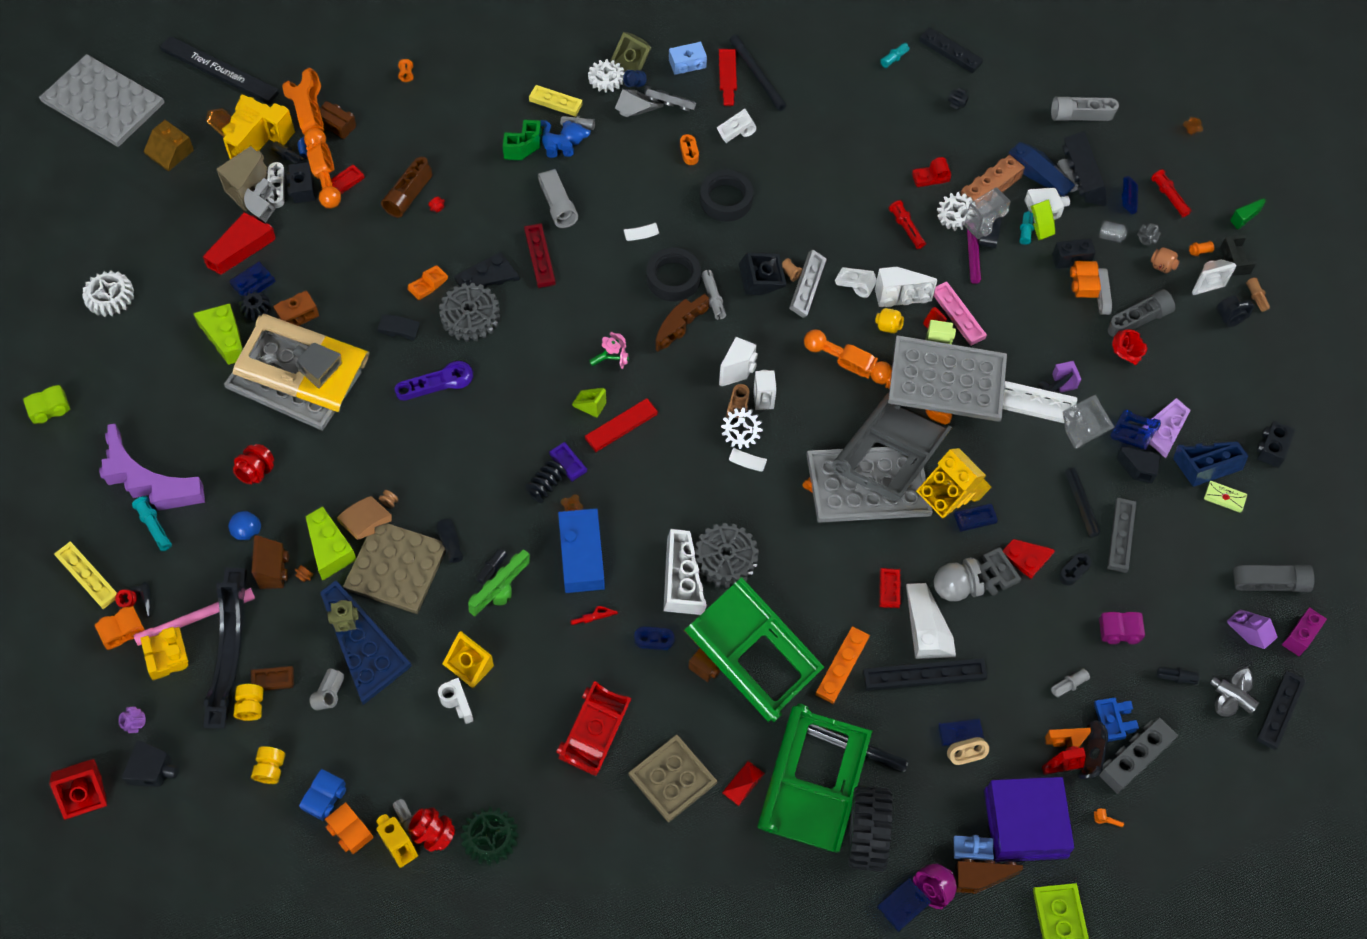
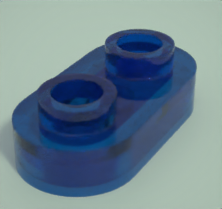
M640 627L634 634L635 644L640 648L668 650L674 645V633L667 628ZM642 637H647L648 640H647V641H642L641 638H642ZM665 638L668 641L666 643L661 642V639Z

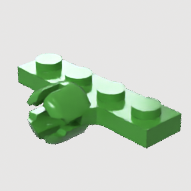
M524 549L519 554L516 553L511 558L510 563L506 567H501L492 580H488L478 594L475 593L471 596L468 605L469 612L473 616H476L492 600L494 605L499 606L505 605L507 600L510 601L512 596L510 584L530 563V554Z

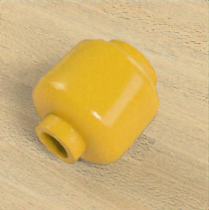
M884 308L876 315L875 322L878 324L880 331L895 334L898 330L902 329L904 317L898 310Z

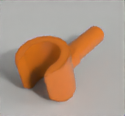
M1106 809L1094 811L1096 823L1102 824L1107 822L1119 827L1124 826V822L1107 817Z

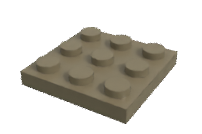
M675 735L628 773L629 777L668 823L717 784V780L678 735Z

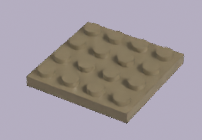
M388 523L374 527L375 534L366 537L343 588L345 591L418 614L446 550L441 540Z

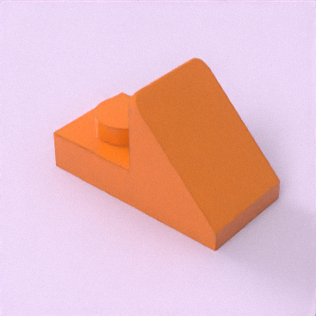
M1091 729L1049 730L1045 736L1046 745L1053 744L1054 747H1060L1067 744V748L1072 746L1079 748L1090 734Z

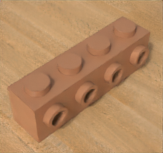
M1011 155L1005 159L1002 158L993 168H988L981 177H976L972 184L963 187L960 192L961 196L965 193L967 198L971 197L972 203L976 206L974 209L978 212L985 206L986 202H991L1021 179L1025 167Z

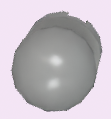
M966 558L963 560L962 565L956 562L940 567L933 580L935 591L938 595L948 601H960L970 593L973 597L983 595L984 583H979L978 574L981 573L977 561L974 558Z

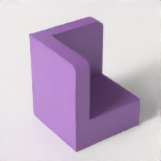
M1074 361L1056 364L1052 375L1055 381L1071 372L1073 373L1072 377L1059 389L1060 392L1077 389L1080 384L1081 377Z

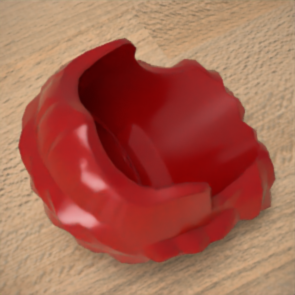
M1131 329L1118 331L1112 341L1114 353L1134 365L1141 361L1148 349L1147 344L1140 338V333Z

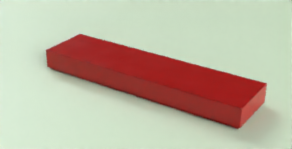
M646 398L585 435V439L593 450L597 452L658 415V411Z

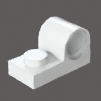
M743 109L718 126L717 130L727 143L740 133L744 137L752 135L756 131V126L746 109Z
M842 267L835 279L837 285L853 287L855 293L863 298L869 297L877 281L874 271Z
M459 678L442 684L438 690L441 704L446 708L455 707L459 719L464 718L465 724L473 722V717ZM450 692L454 694L451 698L444 697L445 694Z

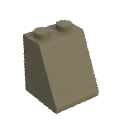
M251 146L217 168L224 191L245 212L248 210L244 202L247 188L254 191L257 183L263 178L267 180L268 177L266 172L268 169L263 162L264 156L259 150L256 151Z

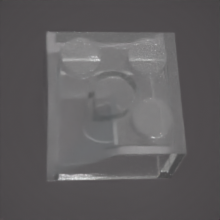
M997 187L969 204L964 226L977 239L989 235L992 232L994 221L999 217H1004L1009 212L1011 201Z
M1096 395L1063 411L1066 434L1075 449L1114 428Z

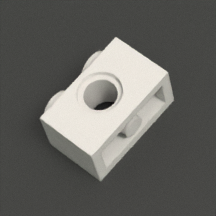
M774 370L755 371L753 388L755 410L774 409L776 397Z

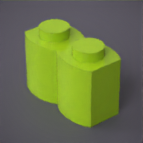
M60 385L49 387L42 392L31 394L23 399L28 416L33 424L44 423L51 417L62 416L71 410L65 392Z

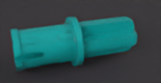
M903 43L896 49H891L890 53L880 60L881 65L884 68H888L893 62L899 61L900 57L909 51L908 44Z
M1030 211L1023 214V221L1020 225V243L1024 245L1031 243V234L1034 230V216Z

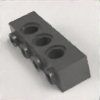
M1161 718L1156 722L1151 720L1143 728L1145 732L1142 735L1139 733L1134 735L1129 741L1131 743L1129 747L1123 746L1116 752L1117 758L1115 760L1109 759L1103 764V771L1099 776L1117 794L1179 736ZM1147 738H1151L1155 744L1149 743ZM1133 751L1139 752L1141 757L1135 756ZM1119 764H1124L1127 767V771L1121 769Z

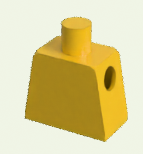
M387 814L381 815L376 820L379 825L376 830L399 868H402L417 858L418 854L395 817L389 818Z

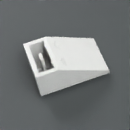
M900 267L879 269L875 286L879 307H892L894 305L930 302L934 295L937 278Z

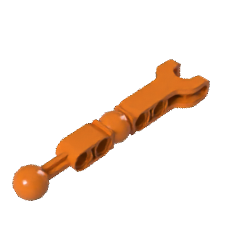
M307 68L302 72V81L298 86L288 80L283 83L282 87L285 97L294 102L302 133L305 135L304 142L307 146L306 150L311 171L321 181L322 190L319 193V201L325 208L332 209L340 204L341 193L332 186L329 174L335 168L328 144H326V135L324 134L323 121L317 101L321 83L318 74L313 69Z
M810 330L805 335L804 344L809 351L816 353L823 350L837 357V363L841 367L867 379L871 376L875 383L886 384L885 387L890 389L892 366L884 361L877 362V357L875 358L872 354L850 344H847L844 348L827 341L825 333L821 330ZM926 410L928 417L938 423L946 425L952 419V414Z

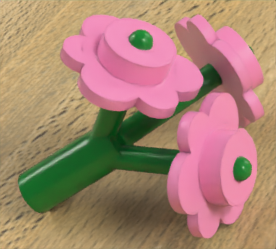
M610 332V338H602V347L606 348L605 351L589 361L594 366L605 359L620 360L621 369H624L625 364H628L629 355L625 351L627 347L626 340L620 333ZM622 348V352H621L620 356L608 355V353H609V354H613V353L618 354V353H619V349Z

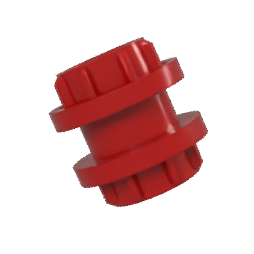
M248 445L243 450V455H238L234 459V474L243 483L250 485L260 483L264 479V473L268 474L273 469L274 456L263 445Z
M433 807L419 809L408 825V833L411 835V840L417 844L424 841V848L430 852L444 850L451 842L455 833L451 818L446 815L439 818V811Z

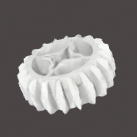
M112 270L109 273L104 271L101 275L97 273L95 278L90 277L91 282H85L86 287L83 288L82 294L86 307L92 313L95 312L98 316L102 314L104 317L108 314L113 317L116 312L120 314V310H126V305H131V300L134 299V289L131 281L119 271L114 273Z

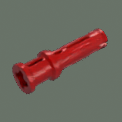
M1162 169L1153 174L1151 180L1156 182L1159 191L1165 193L1182 218L1188 216L1192 210L1175 190L1174 182L1168 179L1165 175V170Z
M901 200L895 201L889 206V211L895 215L896 222L903 226L916 249L923 248L926 242L911 221L910 212L905 210L904 203Z

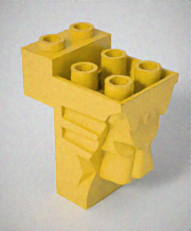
M243 94L240 96L235 107L236 112L232 115L230 123L222 128L225 136L223 141L230 159L250 146L256 151H260L268 140L278 141L285 145L295 133L288 108L276 103L270 108L267 104H262L254 98Z
M960 448L950 449L937 463L938 467L916 492L943 519L953 512L955 508H960L963 504L966 505L970 500L974 502L979 501L991 486L984 480L986 475Z

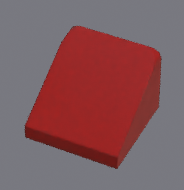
M933 307L925 318L923 325L928 329L930 320L946 322L947 318L936 307Z

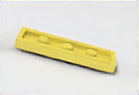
M71 541L54 553L57 559L102 609L115 601L117 592Z

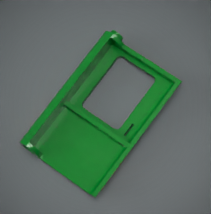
M803 704L793 706L757 827L763 831L821 849L840 852L852 808L854 788L858 786L872 731L813 714L809 707ZM809 725H816L848 736L837 782L833 789L795 777V771Z

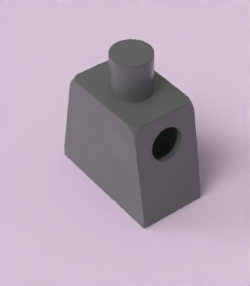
M312 343L307 349L298 345L293 351V355L298 357V370L319 389L342 364L341 354L317 343Z

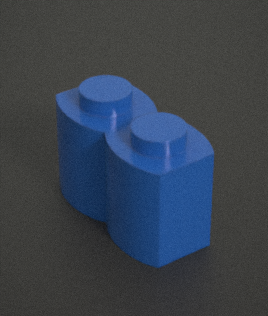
M321 769L304 795L299 807L308 814L324 821L325 818L334 812V803L337 799H341L345 794V781Z

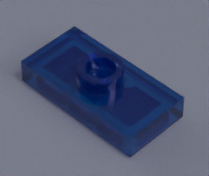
M1127 176L1123 178L1122 205L1131 214L1137 213L1138 184L1131 177Z
M992 504L954 513L960 532L998 522Z
M980 719L943 723L938 726L942 746L952 745L956 742L975 737L984 739Z

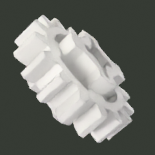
M608 59L605 62L599 60V64L593 63V67L589 68V84H592L593 88L598 87L599 92L604 89L605 93H607L608 89L613 92L614 88L619 89V84L623 85L624 69L623 67L620 68V63L615 65L614 60L611 63L608 62Z
M957 192L956 196L950 193V198L944 197L945 202H939L941 208H937L939 213L937 216L941 220L942 225L946 224L947 229H950L952 226L954 231H956L957 227H960L962 230L964 224L969 226V220L974 221L972 215L976 214L974 209L976 206L972 203V198H967L965 193L962 196L959 192Z

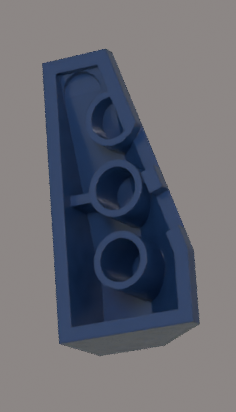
M1019 142L1009 151V155L1025 167L1023 175L1047 188H1055L1058 194L1063 197L1075 187V184L1053 161L1037 148Z

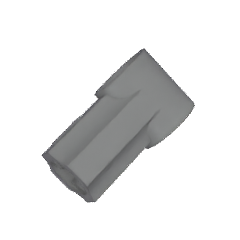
M327 669L318 691L310 696V704L313 709L322 710L336 706L338 701L337 692L343 682L344 674L334 669Z

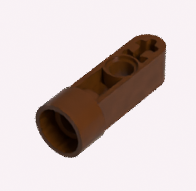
M416 158L381 201L383 209L391 216L396 218L402 217L432 177L433 172L427 158Z

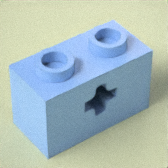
M701 42L669 49V62L674 75L706 68L707 56Z

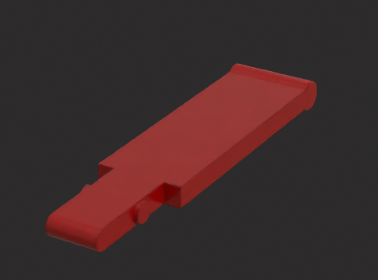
M719 49L720 90H723L724 106H734V91H737L736 49Z

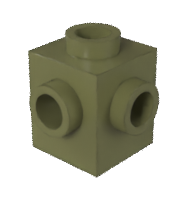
M340 600L331 604V611L328 612L329 624L333 623L336 632L356 629V620H359L358 609L353 607L352 601Z

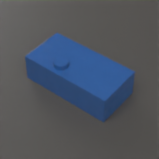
M598 509L558 512L565 593L605 590Z

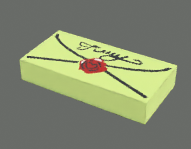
M1213 481L1208 483L1204 499L1240 513L1244 508L1247 498L1246 493Z

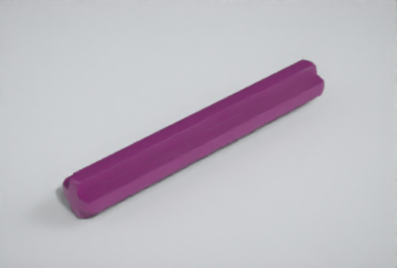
M970 222L969 226H967L971 283L978 284L981 280L977 224Z

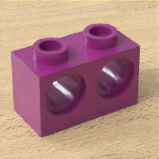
M1309 607L1298 620L1282 646L1300 656L1311 644L1327 618Z

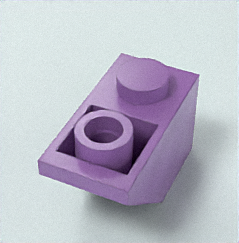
M1240 609L1227 620L1228 624L1250 645L1265 649L1278 638L1271 618Z

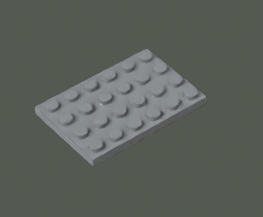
M87 54L39 97L44 104L117 147L165 103L162 97Z
M264 330L249 357L260 361L263 356L273 353L277 356V360H279L280 365L278 368L296 374L299 371L297 367L298 357L293 355V351L298 345L305 349L309 346ZM361 369L358 370L348 392L360 376ZM233 372L224 383L225 388L322 431L336 412L234 375Z
M897 335L888 403L1000 422L1002 419L1007 353Z
M874 447L870 449L854 471L887 487L909 457L889 447ZM843 449L807 451L806 455L818 522L928 517L932 515V507L916 492L926 480L924 467L901 499L894 501L834 471L832 463Z

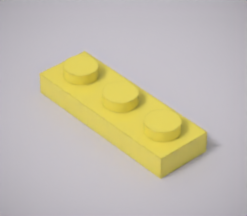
M535 85L529 96L530 102L575 117L583 105L581 99Z

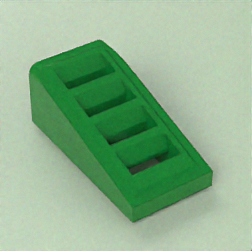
M1260 199L1235 210L1230 221L1237 230L1262 210L1266 199Z

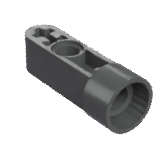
M1161 289L1148 296L1146 300L1114 315L1107 331L1110 336L1114 337L1118 331L1125 329L1134 330L1156 318L1160 319L1175 311L1174 300L1168 291Z
M1241 565L1233 569L1235 588L1241 591L1312 592L1314 587V572L1311 565Z

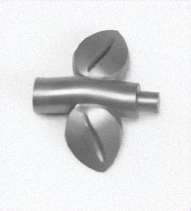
M1248 667L1237 670L1230 677V683L1224 679L1220 681L1215 677L1210 682L1211 685L1216 687L1215 691L1221 694L1215 701V710L1221 716L1228 717L1236 714L1239 706L1252 714L1259 702L1247 694L1253 687V677Z

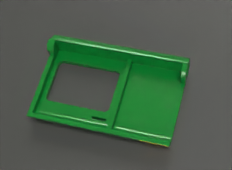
M742 577L684 630L767 722L770 720L775 722L782 715L780 711L824 668ZM761 636H766L800 673V679L777 701H773L738 662V658Z

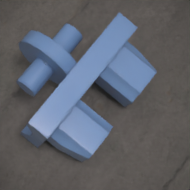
M973 835L972 837L954 836L955 859H973L978 861L994 859L993 838H981L978 835Z

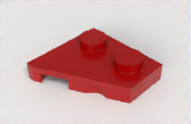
M1013 539L1003 552L1012 565L1032 579L1052 557L1055 550Z
M1072 746L1066 748L1065 751H1062L1042 766L1043 774L1084 768L1086 757L1084 747Z

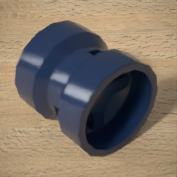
M627 70L623 75V82L627 87H643L647 80L646 74L641 70Z

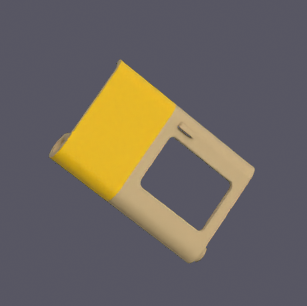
M263 314L257 318L256 327L234 365L233 374L339 412L360 368L363 369L367 363L369 351ZM264 330H268L309 346L312 343H317L341 354L342 364L319 389L300 371L294 374L252 359L249 355Z

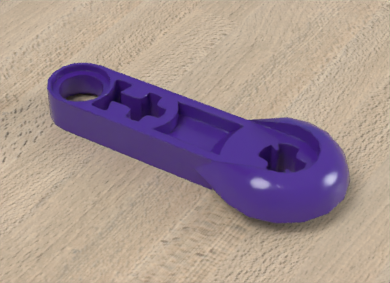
M453 361L440 371L397 383L395 394L399 400L404 401L447 388H464L471 383L473 370L466 362ZM423 383L424 387L421 388L419 384ZM401 388L409 389L406 394L399 393Z

